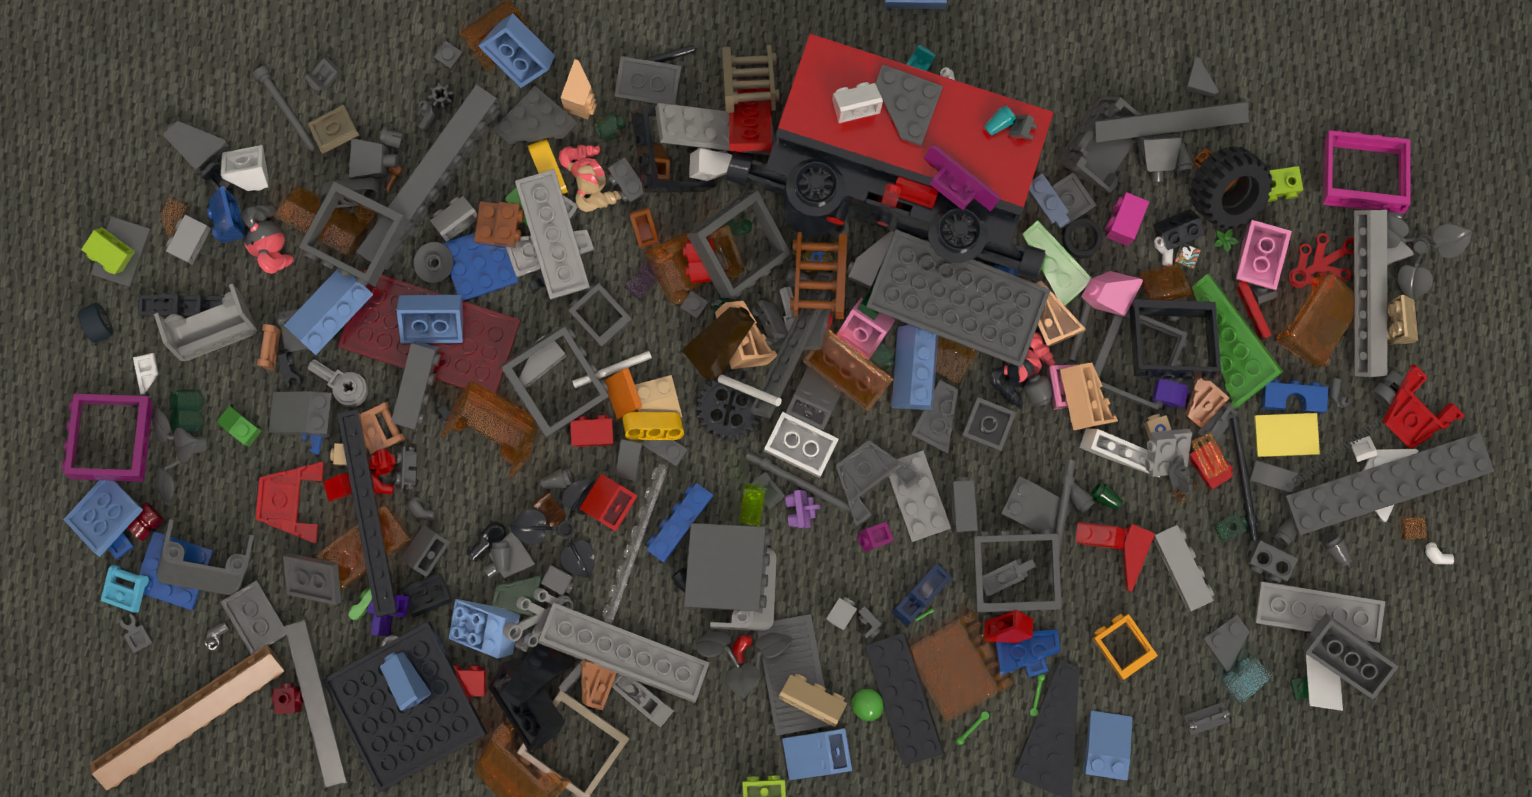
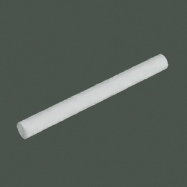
M649 351L601 369L595 375L598 379H601L622 369L652 358ZM586 375L572 382L576 389L591 383V380Z
M720 375L718 377V382L773 405L779 406L781 404V398L727 376Z

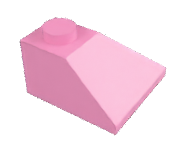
M1109 271L1090 279L1081 297L1095 309L1125 317L1143 280Z

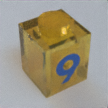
M809 250L801 256V260L833 262V257L828 251ZM804 269V271L807 274L811 272L813 276H815L818 273V271H822Z

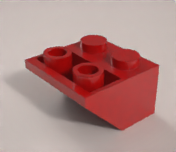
M600 474L579 509L616 531L637 498V495L605 475Z

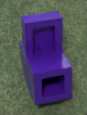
M1158 379L1155 384L1152 401L1165 404V407L1172 409L1175 407L1185 408L1189 387L1180 383Z
M395 595L398 613L379 618L375 616L373 600L370 602L367 613L374 614L371 622V635L389 637L392 616L406 617L408 596Z

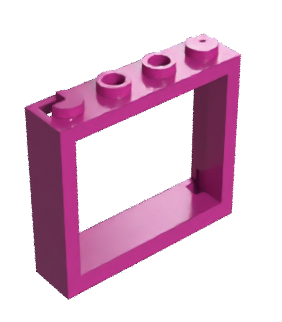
M1329 130L1324 139L1323 205L1365 210H1387V212L1405 214L1410 206V140L1399 137H1383L1382 135H1365L1359 132L1348 133L1340 130ZM1333 147L1399 154L1398 196L1332 188Z

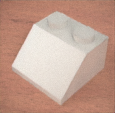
M868 82L858 84L857 88L848 89V87L836 90V93H833L832 97L838 123L879 114L883 103L876 84H869Z

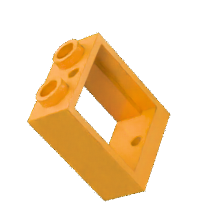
M1119 614L1111 620L1112 625L1107 628L1105 625L1094 632L1096 636L1092 638L1121 680L1126 679L1158 656L1129 614L1124 616ZM1126 623L1145 650V653L1121 669L1101 639Z

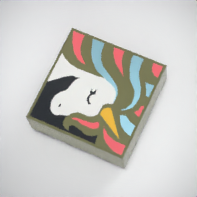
M1182 244L1179 247L1174 263L1193 270L1201 250L1187 244Z

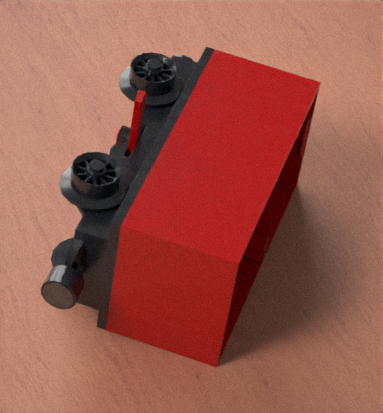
M810 34L775 136V143L768 163L763 164L755 161V156L735 151L727 169L726 180L746 186V183L762 187L764 190L783 195L785 199L783 207L785 220L793 231L797 233L802 232V236L817 237L824 235L834 228L835 224L843 225L846 216L894 232L899 230L930 242L937 255L949 262L963 263L972 259L976 261L983 260L1017 270L1016 274L1036 280L1040 274L1046 250L1027 244L1024 248L1013 245L1011 242L1018 220L1022 214L1054 112ZM882 65L943 86L921 147L900 140L897 129L884 106V102L879 114L838 123L832 101L833 93L844 87H848V89L857 88L858 84L865 82L876 84ZM1006 105L1015 116L1027 114L1034 118L1033 123L1037 125V129H1030L1029 134L1033 136V139L1026 140L1023 138L1014 139L1009 136L1011 126L993 136L986 131L984 126L1000 107L1003 108ZM934 144L1001 198L992 211H989L976 199H973L962 210L942 193L938 192L933 209L899 198L901 188L895 184L898 176L934 188L929 183L939 170L924 159L928 150Z

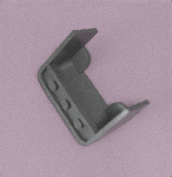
M167 519L156 570L158 580L165 584L226 595H233L238 592L248 567L254 535L246 536L243 555H231L226 561L225 569L183 561L184 548L182 545L169 541L174 520Z

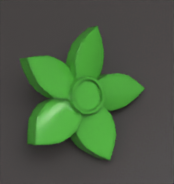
M1232 229L1228 230L1225 234L1221 231H1216L1219 240L1216 241L1215 247L1223 245L1224 251L1228 253L1231 245L1239 243L1236 238L1232 237Z

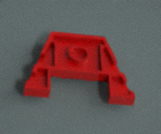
M1414 364L1410 366L1382 421L1409 449L1429 439L1439 429L1447 428L1450 426L1449 423L1454 420H1460L1465 416L1451 402L1436 417L1414 395V392L1428 378Z
M319 462L260 477L255 519L317 544L319 525L297 523L301 480L323 482L325 463Z

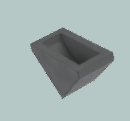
M1198 57L1191 65L1185 91L1213 98L1219 91Z

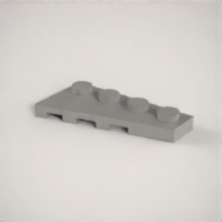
M588 230L574 231L580 255L595 250ZM522 236L520 242L516 243V248L506 247L517 278L541 270L531 236Z

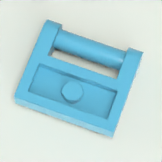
M111 565L107 572L101 601L131 612H139L144 588L149 582L148 576L136 575L122 570L120 566ZM117 577L134 582V588L117 583Z

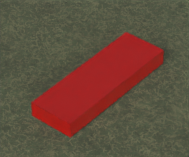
M1244 281L1239 282L1235 287L1259 339L1262 341L1272 335L1248 283Z

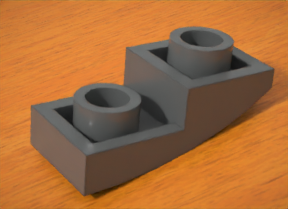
M626 438L621 439L616 477L637 481L643 442Z
M1256 461L1250 481L1293 494L1295 488L1293 477L1296 478V475L1299 474Z

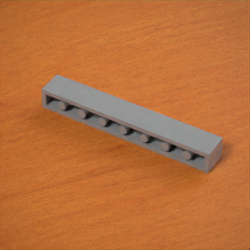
M1387 210L1354 211L1355 376H1387Z

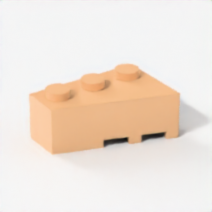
M1042 281L1035 283L1037 285L1048 288ZM1050 291L1038 323L1048 347L1086 331L1083 325Z
M744 301L726 302L715 314L716 318H718L729 307H743L748 311L749 309ZM755 319L753 326L729 361L731 369L767 365L777 357L776 352L772 351L767 344L766 336L761 334L755 325L757 323Z
M1093 363L1060 369L1073 430L1118 421L1116 415L1112 416L1109 410V399L1104 398L1100 387H1102Z

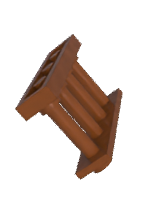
M798 232L797 239H793V252H797L795 297H790V310H794V317H798L799 308L832 309V312H836L835 319H844L847 234H839V241H835V243L802 242V232ZM801 250L834 251V253H838V260H834V262L801 261ZM800 269L832 270L833 273H837V280H833V282L800 280ZM799 289L832 290V292H836V299H832V301L799 300Z

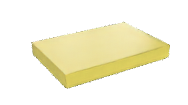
M1317 413L1254 416L1257 457L1320 454Z

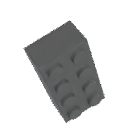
M1327 613L1301 645L1307 655L1373 700L1399 667L1394 659Z

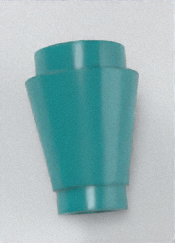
M1005 105L997 110L984 128L993 136L1014 124L1013 121L1017 118Z

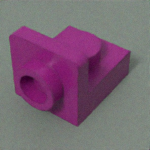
M887 522L858 533V541L864 552L894 541Z

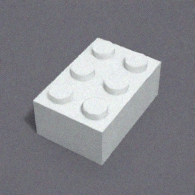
M782 412L764 451L820 478L839 439Z

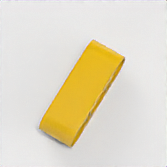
M547 138L528 145L538 173L555 169L562 195L568 193Z
M630 412L623 416L625 436L630 440H677L684 435L681 415L675 412Z

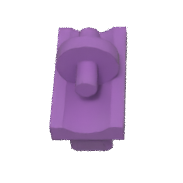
M796 490L794 494L785 496L787 507L796 506L797 514L788 515V525L798 528H811L810 519L816 518L815 510L821 509L820 505H814L813 497L807 498L806 490Z

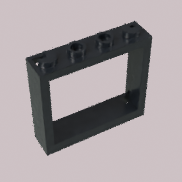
M640 107L631 112L643 193L706 192L715 188L714 179L709 181L695 179L696 181H658L649 116L656 117L655 107ZM691 146V153L696 151L699 147Z
M1133 300L1129 310L1134 376L1141 377L1142 379L1161 377L1164 380L1172 378H1182L1183 380L1202 378L1204 381H1211L1217 378L1221 372L1216 302ZM1139 315L1205 318L1209 367L1143 365Z

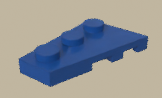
M1058 629L1033 631L1032 638L1019 643L995 642L1000 676L1060 652Z

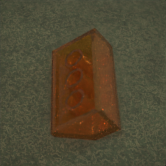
M297 185L284 198L274 217L285 225L306 235L321 207L319 202L320 196ZM341 207L335 208L317 242L350 259L370 223Z
M829 329L825 332L821 350H811L802 361L867 412H869L893 382L892 377Z

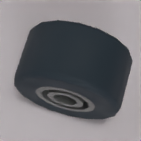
M95 302L77 312L80 325L91 342L98 343L113 335L112 325L105 310L99 303Z

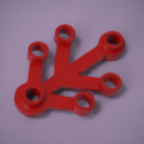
M1324 233L1319 234L1316 237L1317 247L1313 264L1306 268L1307 257L1311 254L1312 248L1309 244H1302L1298 250L1300 256L1297 268L1291 270L1288 276L1290 284L1296 288H1302L1309 284L1321 287L1323 291L1331 290L1334 286L1333 281L1329 278L1322 280L1312 277L1311 275L1316 272L1338 277L1341 281L1348 280L1351 277L1349 269H1339L1327 265L1346 254L1353 255L1354 249L1349 250L1347 245L1348 243L1354 245V238H1348L1340 249L1323 258L1329 237ZM1320 236L1325 237V243L1319 241ZM1302 247H1307L1309 252L1307 254L1303 253ZM1342 271L1347 272V278L1341 276ZM1296 274L1302 276V281L1295 279ZM1328 281L1330 288H1325L1323 283Z

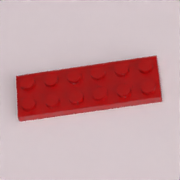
M770 88L737 90V94L770 92ZM770 100L746 101L734 104V113H729V151H772Z

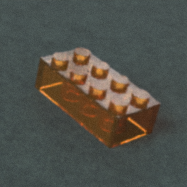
M383 505L378 510L387 557H390L412 539L390 508ZM358 524L316 554L320 560L338 563L341 589H346L367 573Z

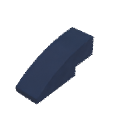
M936 563L891 613L905 626H908L952 577Z

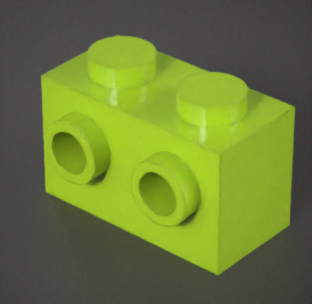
M1299 166L1270 170L1272 175V191L1268 194L1270 196L1268 202L1278 200L1277 197L1285 196V199L1298 197L1297 194L1303 191Z
M103 227L95 229L81 249L89 259L100 263L103 269L111 274L122 272L135 253L133 249Z
M780 775L768 776V780H759V776L747 777V781H743V797H786L785 779H780Z

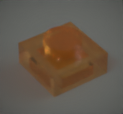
M1425 517L1402 519L1404 540L1427 538Z

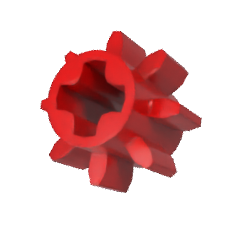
M386 449L376 450L369 460L370 468L375 469L379 475L390 473L394 469V464H396L395 455H390V452Z

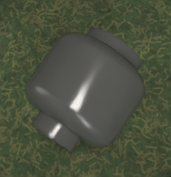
M1039 374L1030 376L1024 386L1029 401L1037 404V406L1049 403L1053 396L1050 379Z

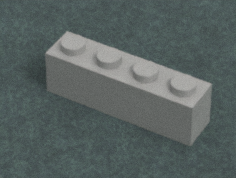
M1175 525L1154 535L1153 540L1187 611L1190 612L1214 601L1212 598L1214 593L1210 585L1205 584L1203 579L1205 574L1201 566H1197L1194 561L1196 555L1192 547H1188L1185 542L1187 537L1184 530Z

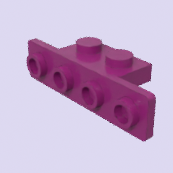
M933 144L924 159L938 169L939 172L929 184L962 210L973 199H976L989 211H992L1001 197Z

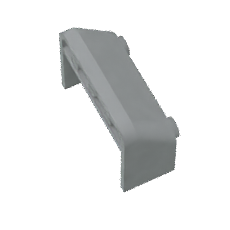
M234 284L229 285L231 292L224 295L222 305L186 319L178 314H171L166 319H163L159 313L154 314L163 344L180 361L194 359L257 333L255 322L244 298Z
M767 547V554H770L769 566H766L765 574L768 575V586L764 587V595L767 597L766 608H763L762 613L734 610L732 623L710 622L711 629L767 631L772 627L774 622L776 553L774 550Z

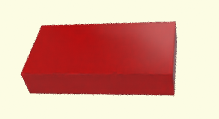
M898 176L895 185L901 188L899 198L933 209L939 192L937 189Z

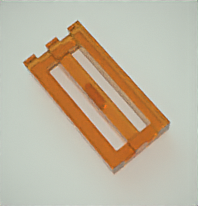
M1211 432L1191 441L1209 479L1229 470ZM1205 439H1208L1222 469H1219ZM1198 442L1202 443L1215 472L1212 473Z

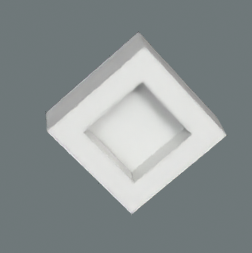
M1370 436L1362 438L1358 442L1354 441L1355 444L1350 442L1357 462L1377 456L1376 448Z

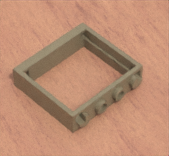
M560 690L553 700L555 707L557 708L561 701L618 740L619 743L585 792L527 752L524 743L517 753L520 755L519 759L528 766L531 763L537 767L536 771L546 778L548 775L555 780L553 783L562 790L566 787L570 790L572 797H590L630 737L572 696Z

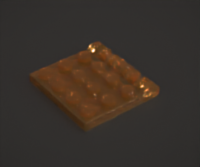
M973 611L910 646L920 679L945 723L1014 685L1011 677L995 684L994 681L1008 674L1000 676L999 671L993 677L990 675L988 670L999 665L998 659L987 665L984 664L983 661L997 654L991 642H986L978 648L974 647V644L984 639L985 633H981L973 640H970L967 633L981 626L978 621L964 629V625L977 618Z

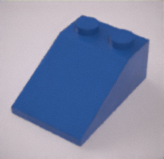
M224 186L219 187L210 198V207L207 208L209 218L214 221L215 227H212L215 239H218L221 243L245 238L246 234L236 197Z

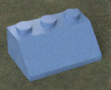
M513 13L500 21L479 44V47L520 88L548 71L555 57Z
M399 295L397 317L401 343H413L414 341L422 343H463L462 295Z

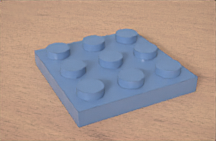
M99 480L63 520L100 557L143 509L116 481Z

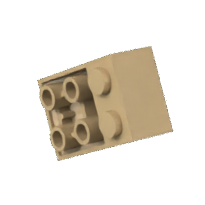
M1400 295L1387 303V340L1389 345L1418 341L1414 299L1405 295Z

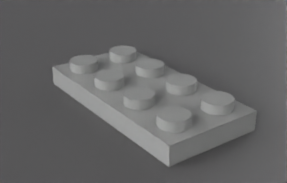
M924 451L897 459L922 477L921 480L907 489L895 473L889 476L911 542L951 529Z

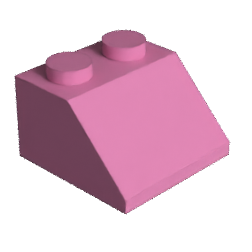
M860 298L835 338L870 360L892 327L895 319L879 313L876 319L873 320L857 309L863 298Z

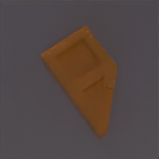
M171 198L168 199L160 215L168 239L174 237L178 221L181 218L183 219L189 208L187 205Z

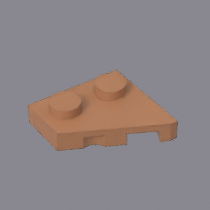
M1197 378L1185 414L1200 428H1203L1229 397L1211 381Z
M582 659V704L603 711L617 673Z

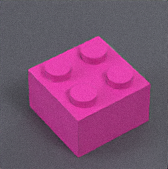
M1127 192L1123 197L1119 196L1112 209L1115 215L1111 216L1104 231H1107L1106 237L1129 246L1136 237L1149 201Z

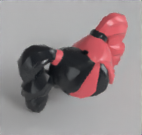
M1037 332L1034 333L1030 344L1033 351L1028 349L1022 367L1009 364L1008 366L994 369L989 376L990 384L1000 391L1003 399H1008L1011 405H1016L1017 407L1023 406V400L1014 389L1015 386L1024 387L1030 376L1039 373L1042 367L1040 359L1048 366H1053L1056 363L1047 344H1043L1042 336ZM1003 374L1007 375L1008 379L1004 380L1002 378Z

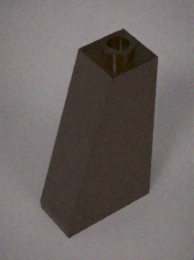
M729 307L686 345L682 352L704 378H718L755 321L747 309L743 307Z

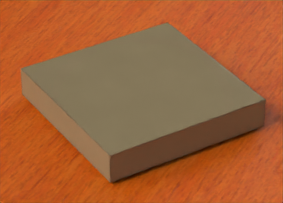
M344 105L307 123L322 154L359 136Z

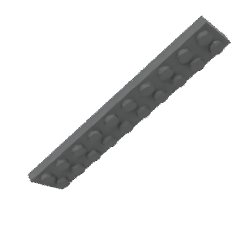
M1477 433L1284 497L1296 532L1300 536L1495 471L1482 435Z

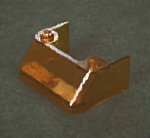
M469 382L447 416L440 437L445 438L451 429L463 431L468 425L501 445V457L512 464L508 475L512 479L529 459L538 425L527 412L479 383Z

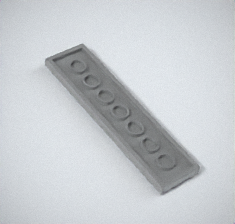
M556 603L552 604L538 641L542 645L594 663L602 668L694 703L697 700L709 666L707 661Z

